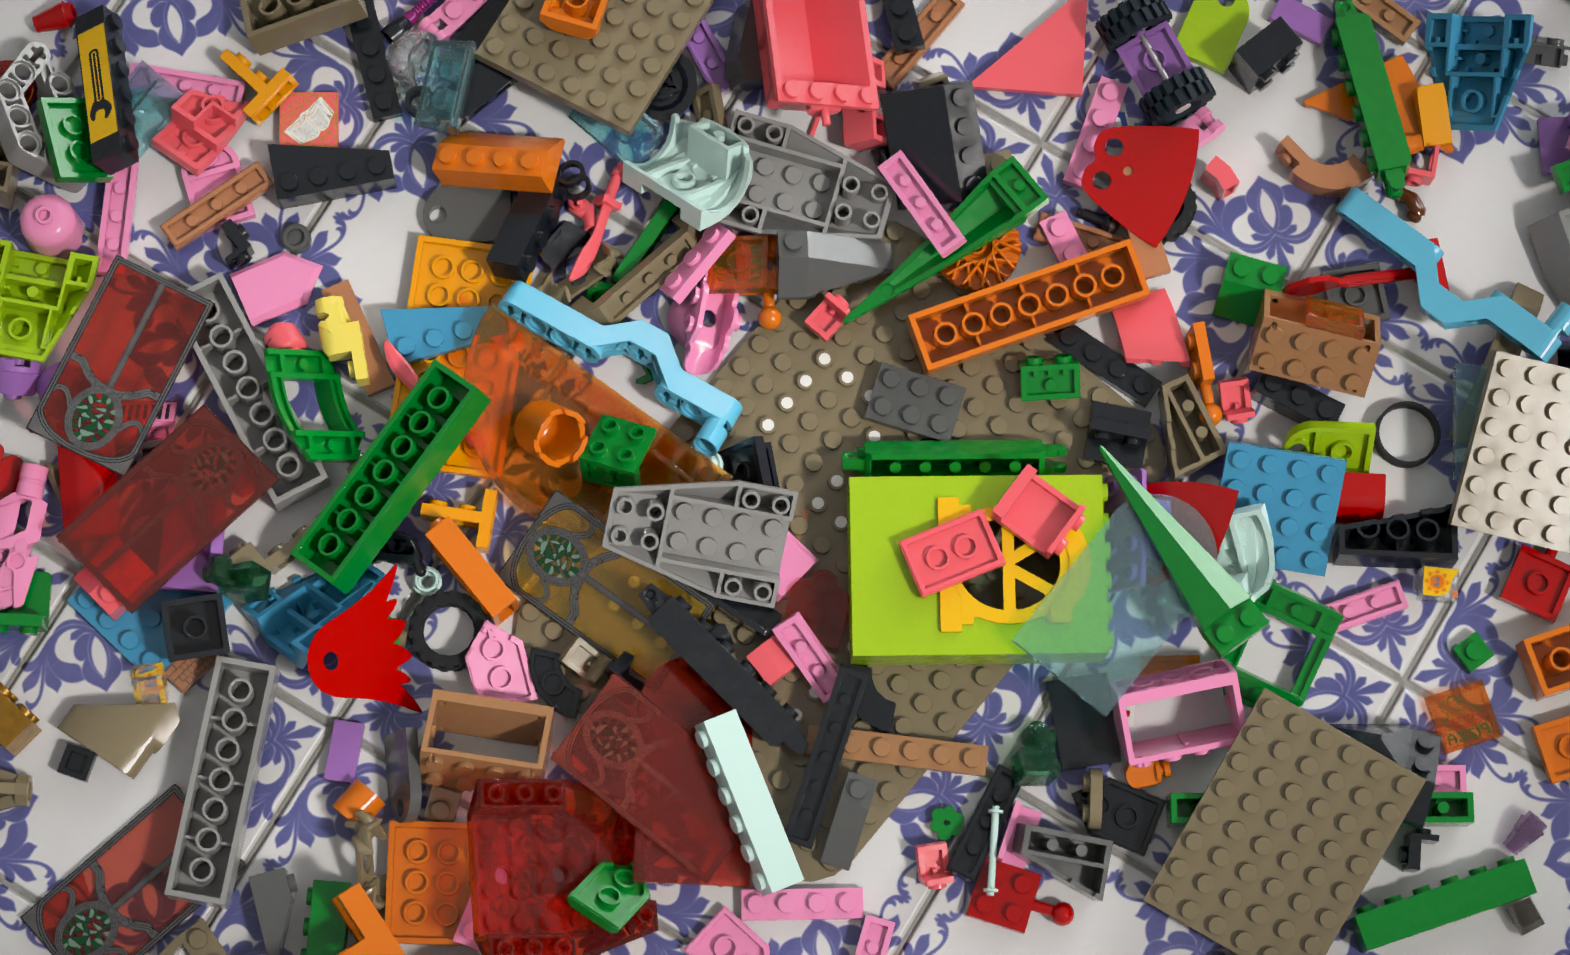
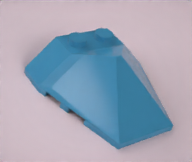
M1427 13L1424 43L1426 51H1429L1432 63L1430 68L1431 76L1435 78L1436 84L1444 83L1451 130L1498 131L1532 44L1534 15L1505 14V17Z
M370 564L348 595L317 573L303 579L298 575L291 579L292 584L277 591L274 587L267 589L241 607V609L270 647L303 669L307 666L310 643L320 628L358 602L386 574Z

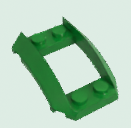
M264 349L268 386L276 415L290 441L306 462L350 463L357 461L361 452L358 448L362 438H365V432L358 430L349 413L342 390L340 374L335 373L334 361H329L323 351ZM284 381L314 382L317 401L330 431L301 429L291 410Z
M1273 579L1269 590L1256 599L1254 604L1261 612L1269 613L1315 635V638L1290 691L1237 667L1249 640L1224 657L1237 671L1242 704L1253 708L1264 688L1298 707L1303 706L1316 673L1344 618V615L1331 605L1328 607L1277 583ZM1223 686V695H1226L1225 688Z

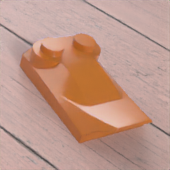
M545 0L540 11L539 20L553 31L581 39H591L596 37L600 31L601 21L609 0Z

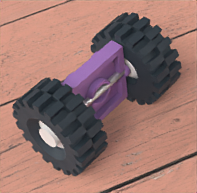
M1127 0L1124 3H1119L1116 8L1110 9L1108 14L1103 15L1096 22L1095 28L1110 53L1118 52L1142 95L1138 104L1150 126L1173 125L1207 105L1206 102L1213 99L1216 91L1201 66L1193 67L1170 27L1169 20L1173 17L1165 1Z

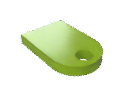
M1218 0L1193 1L1177 37L1190 62L1222 76L1224 75L1249 19L1247 0H1233V4L1228 7L1222 6Z
M1306 421L1297 424L1286 433L1282 442V449L1291 450L1290 448L1293 445L1303 444L1305 447L1299 452L1346 459L1345 472L1369 473L1376 426L1375 423Z

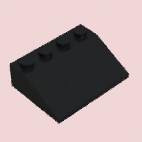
M962 79L879 94L889 158L899 150H902L941 205L963 202L987 176L972 80ZM895 192L898 210L907 209Z

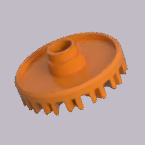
M1016 228L983 246L981 251L969 254L941 270L940 273L953 285L968 291H979L1005 282L1017 267L1021 254L1019 231H1016Z

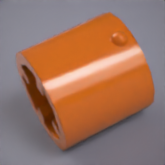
M356 778L332 807L349 821L352 819L360 820L354 814L356 811H363L375 817L386 804Z

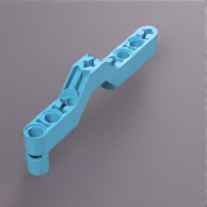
M1354 186L1336 207L1335 212L1342 219L1416 272L1421 313L1444 330L1487 324L1535 360L1546 363L1562 345L1559 337L1561 335L1569 336L1570 305L1561 302L1545 323H1543L1498 290H1494L1488 298L1463 301L1439 284L1437 263L1444 255V252L1432 241Z
M513 281L498 303L499 311L506 318L586 362L597 363L600 358L624 354L650 368L656 384L654 390L656 399L667 407L702 425L693 440V445L703 455L712 457L718 453L727 438V433L731 431L742 413L743 408L738 400L682 370L669 334L644 320L603 326L522 281Z

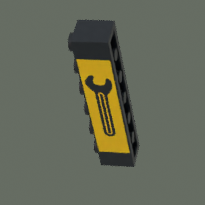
M102 4L74 18L92 163L107 174L112 175L139 162V142L136 138L134 125L136 118L132 110L131 100L133 95L128 80L129 68L125 57L126 45L122 35L123 22L116 12H112Z

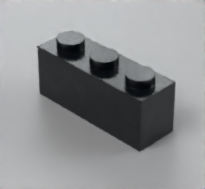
M1261 372L1250 392L1251 400L1298 424L1306 421H1338L1345 407V404L1302 382Z

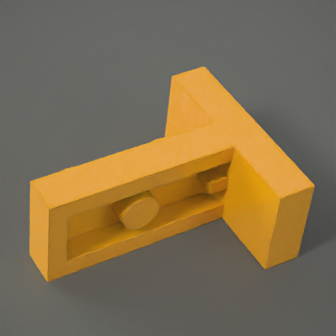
M226 49L219 56L228 67L258 93L243 111L259 126L299 85L296 79L283 67L270 80L260 70L256 73L252 72L249 69L252 63L240 52L235 56Z
M485 488L482 511H477V507L472 505L460 504L459 508L448 507L447 502L430 500L429 504L422 503L420 516L422 520L432 522L440 517L444 520L449 516L458 526L477 528L478 534L475 547L479 553L489 554L499 497L497 490Z

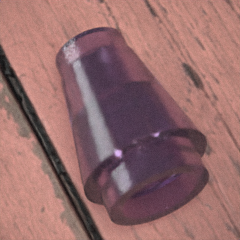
M1529 810L1525 815L1521 814L1503 842V845L1517 856L1519 852L1544 835L1543 831L1547 828V825Z

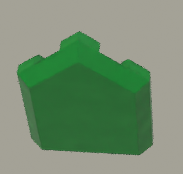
M600 862L568 895L567 900L572 908L612 934L618 933L650 899L651 895L644 881L642 862H630L629 865H614L613 862Z

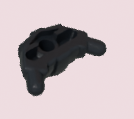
M394 531L371 563L372 565L381 562L394 565L407 564L408 567L413 568L415 574L419 577L425 576L427 572L417 539L405 534L403 531Z

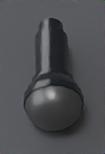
M1078 208L1076 216L1082 220L1100 225L1105 232L1114 233L1120 227V223L1109 214L1104 213L1103 215L1086 208Z

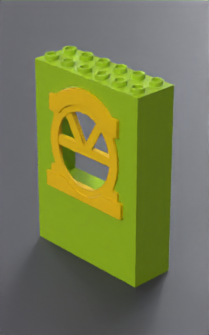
M1019 475L849 477L847 485L850 664L1102 663L1105 657L1109 655V651L1113 649V633L1107 630L1108 621L1112 619V603L1106 601L1107 591L1111 590V573L1105 571L1106 562L1110 560L1109 542H1104L1105 532L1109 530V514L1103 512L1104 503L1108 501L1107 483H1102V475H1038L1077 505H1085L1086 509L1083 515L1087 518L1077 532L1071 529L1065 537L1069 542L1059 555L1060 571L1057 582L1054 585L1015 565L1036 551L1027 544L1014 550V535L1001 526L1002 555L1006 562V565L1003 566L1004 610L992 608L979 602L966 590L962 583L921 599L898 542L983 508L988 522L992 521L993 519L990 518L992 510ZM1015 578L1043 593L1045 597L1030 607L1017 609Z

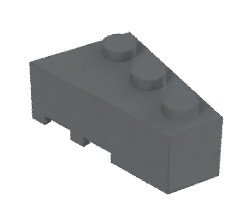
M1016 824L1012 854L1088 898L1103 901L1113 841L1029 824Z

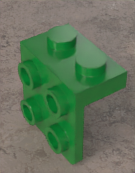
M34 571L24 605L18 609H14V606L0 611V634H7L8 631H20L19 634L37 636L38 632H48L52 576L50 573Z

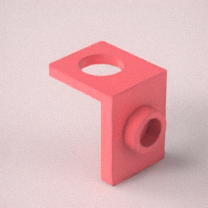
M1435 144L1431 150L1427 170L1409 167V172L1404 178L1405 185L1419 187L1421 185L1429 186L1432 183L1436 174L1440 145Z

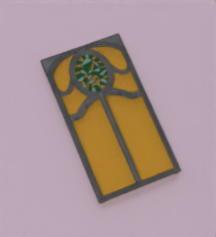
M556 489L497 575L506 586L573 635L582 638L599 653L608 656L611 660L613 658L617 660L624 650L634 655L630 675L642 681L647 689L656 693L681 656L649 624L651 612L638 594L649 583H652L668 596L672 594L675 599L681 595L693 607L689 613L696 620L701 616L707 620L717 604L691 586L602 547L606 524Z

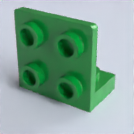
M606 414L602 415L587 441L584 452L579 457L582 480L612 489L613 487L640 486L639 467L657 435L656 429Z

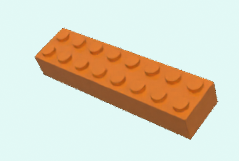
M1127 239L910 314L905 322L924 375L927 376L1146 300L1151 293L1131 239Z

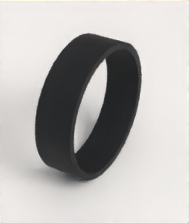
M1412 401L1395 403L1389 406L1375 423V448L1379 455L1393 466L1400 468L1417 467L1425 463L1439 446L1441 439L1439 422L1435 415L1422 404ZM1407 408L1415 410L1426 417L1434 433L1433 447L1426 457L1417 461H1403L1387 452L1381 442L1379 433L1381 421L1387 413L1396 409Z

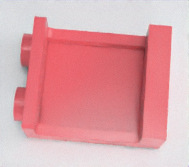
M1027 464L992 510L990 518L1049 560L1053 553L1059 556L1069 541L1065 537L1072 529L1077 532L1087 517L1083 515L1086 506L1083 504L1077 505L1036 475L1038 470Z

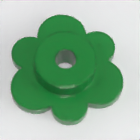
M947 806L944 810L937 808L932 812L933 822L930 828L933 832H937L940 840L947 841L951 836L956 837L960 835V826L963 825L965 820L961 813L955 812L952 806ZM944 821H948L949 825L946 826Z

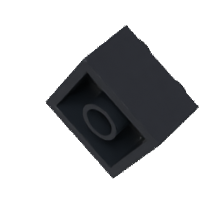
M1280 16L1235 51L1227 69L1249 95L1256 89L1261 92L1273 82L1272 77L1278 72L1283 75L1295 65L1294 61L1300 55L1298 51L1303 41Z
M222 593L160 602L168 662L230 653Z

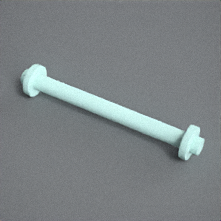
M992 806V809H988V813L992 814L987 888H983V892H987V896H994V893H998L999 890L995 889L999 814H1003V810L999 809L1000 806Z

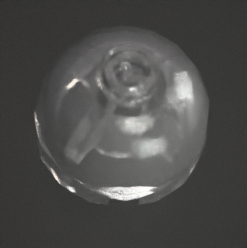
M415 29L400 33L386 49L385 57L388 61L391 75L401 84L411 88L414 86H428L436 69L430 70L433 59L438 60L439 57L437 36L425 30Z

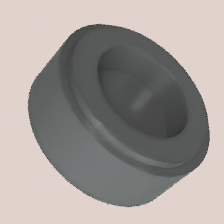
M298 223L288 225L281 235L284 248L291 254L306 252L312 242L311 234L307 227Z

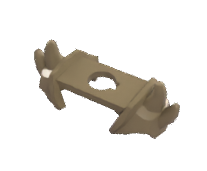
M603 241L601 246H599L591 267L581 276H587L584 283L573 286L574 281H569L568 277L559 283H554L553 272H548L541 285L535 288L567 306L572 298L604 277H611V270L615 273L619 267L615 258L624 259V255L619 249L611 247L609 243Z
M356 811L354 814L360 820L352 819L346 821L345 827L356 831L351 838V842L355 847L358 883L361 884L378 910L385 908L387 873L379 877L374 873L372 838L375 836L385 841L387 835L380 825L383 821L382 818H374L369 813ZM366 855V867L364 870L363 860Z

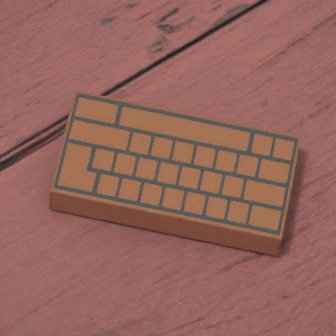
M217 655L172 662L164 670L165 676L185 695L215 666Z

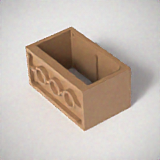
M1265 288L1249 340L1248 369L1365 398L1381 347L1380 316ZM1305 307H1308V325L1307 313L1305 314ZM1354 319H1357V325H1358V320H1359V336H1358V326H1357V330H1356V320H1354Z
M433 689L420 749L421 782L432 784L433 786L456 787L462 791H483L494 796L503 794L516 796L522 800H541L553 735L554 707ZM441 731L538 746L537 753H539L537 763H530L433 747L436 733Z

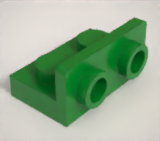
M1059 353L1055 354L1054 358L1042 359L1040 355H1028L1024 357L1025 360L1017 361L1020 374L1021 401L1081 398L1080 363L1071 354Z

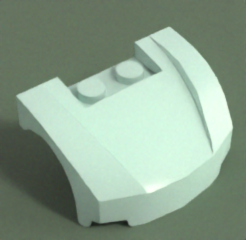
M674 113L671 115L666 141L652 159L645 163H632L629 160L623 161L622 182L640 194L651 189L656 194L681 208L680 219L701 231L721 221L739 204L752 180L754 161L749 154V145L729 128L703 117L698 122L680 119L679 114Z
M1264 502L1235 509L1215 558L1251 596L1253 602L1269 590L1275 571L1274 542ZM1157 561L1158 571L1160 572L1162 569V562ZM1170 577V580L1160 585L1157 604L1160 607H1165L1168 611L1184 614V617L1192 618Z

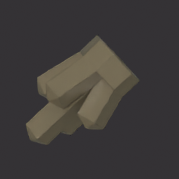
M0 769V811L17 806L30 807L33 792L32 776L17 775Z

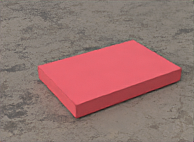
M983 508L898 542L921 599L1006 565Z

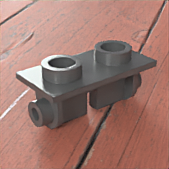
M1532 35V44L1524 63L1535 65L1536 54H1541L1539 65L1556 68L1567 66L1568 55L1564 54V50H1570V46L1564 45L1565 40L1547 37V42L1535 41L1536 36Z

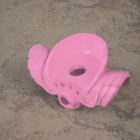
M711 266L698 282L699 285L692 289L680 305L673 301L667 313V324L671 335L680 345L685 347L683 370L692 375L708 374L719 367L722 358L728 350L730 335L733 331L737 332L742 322V315L738 313L736 308L739 300V291H736L738 290V280L736 282L734 279H730H736V277L723 269L722 272L718 269L717 273L725 276L717 275L716 272H712L714 266ZM705 311H710L715 316V324L712 327L703 325Z

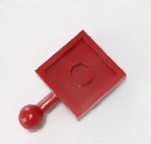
M1522 544L1498 599L1553 624L1570 588V565L1555 559L1558 553L1557 550L1546 548L1545 552L1542 553Z
M985 858L980 868L966 913L967 917L1021 934L1025 933L1031 911L1050 916L1052 921L1059 926H1066L1074 919V909L1069 903L1057 902L1053 905L1035 899L1042 877L1041 874L996 861L995 889H999L998 893H994V896H987V892H983V888H987L989 858Z

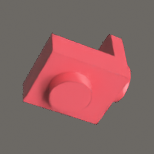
M827 292L824 300L804 321V325L827 343L843 325L844 318L850 313L849 304L840 295L836 294L834 296Z
M1248 377L1219 380L1220 408L1224 419L1232 424H1241L1247 422L1248 418L1255 417V410L1251 404Z
M945 841L914 845L919 882L931 890L943 889L947 887L946 883L955 882L954 875L945 870L949 863L947 843Z

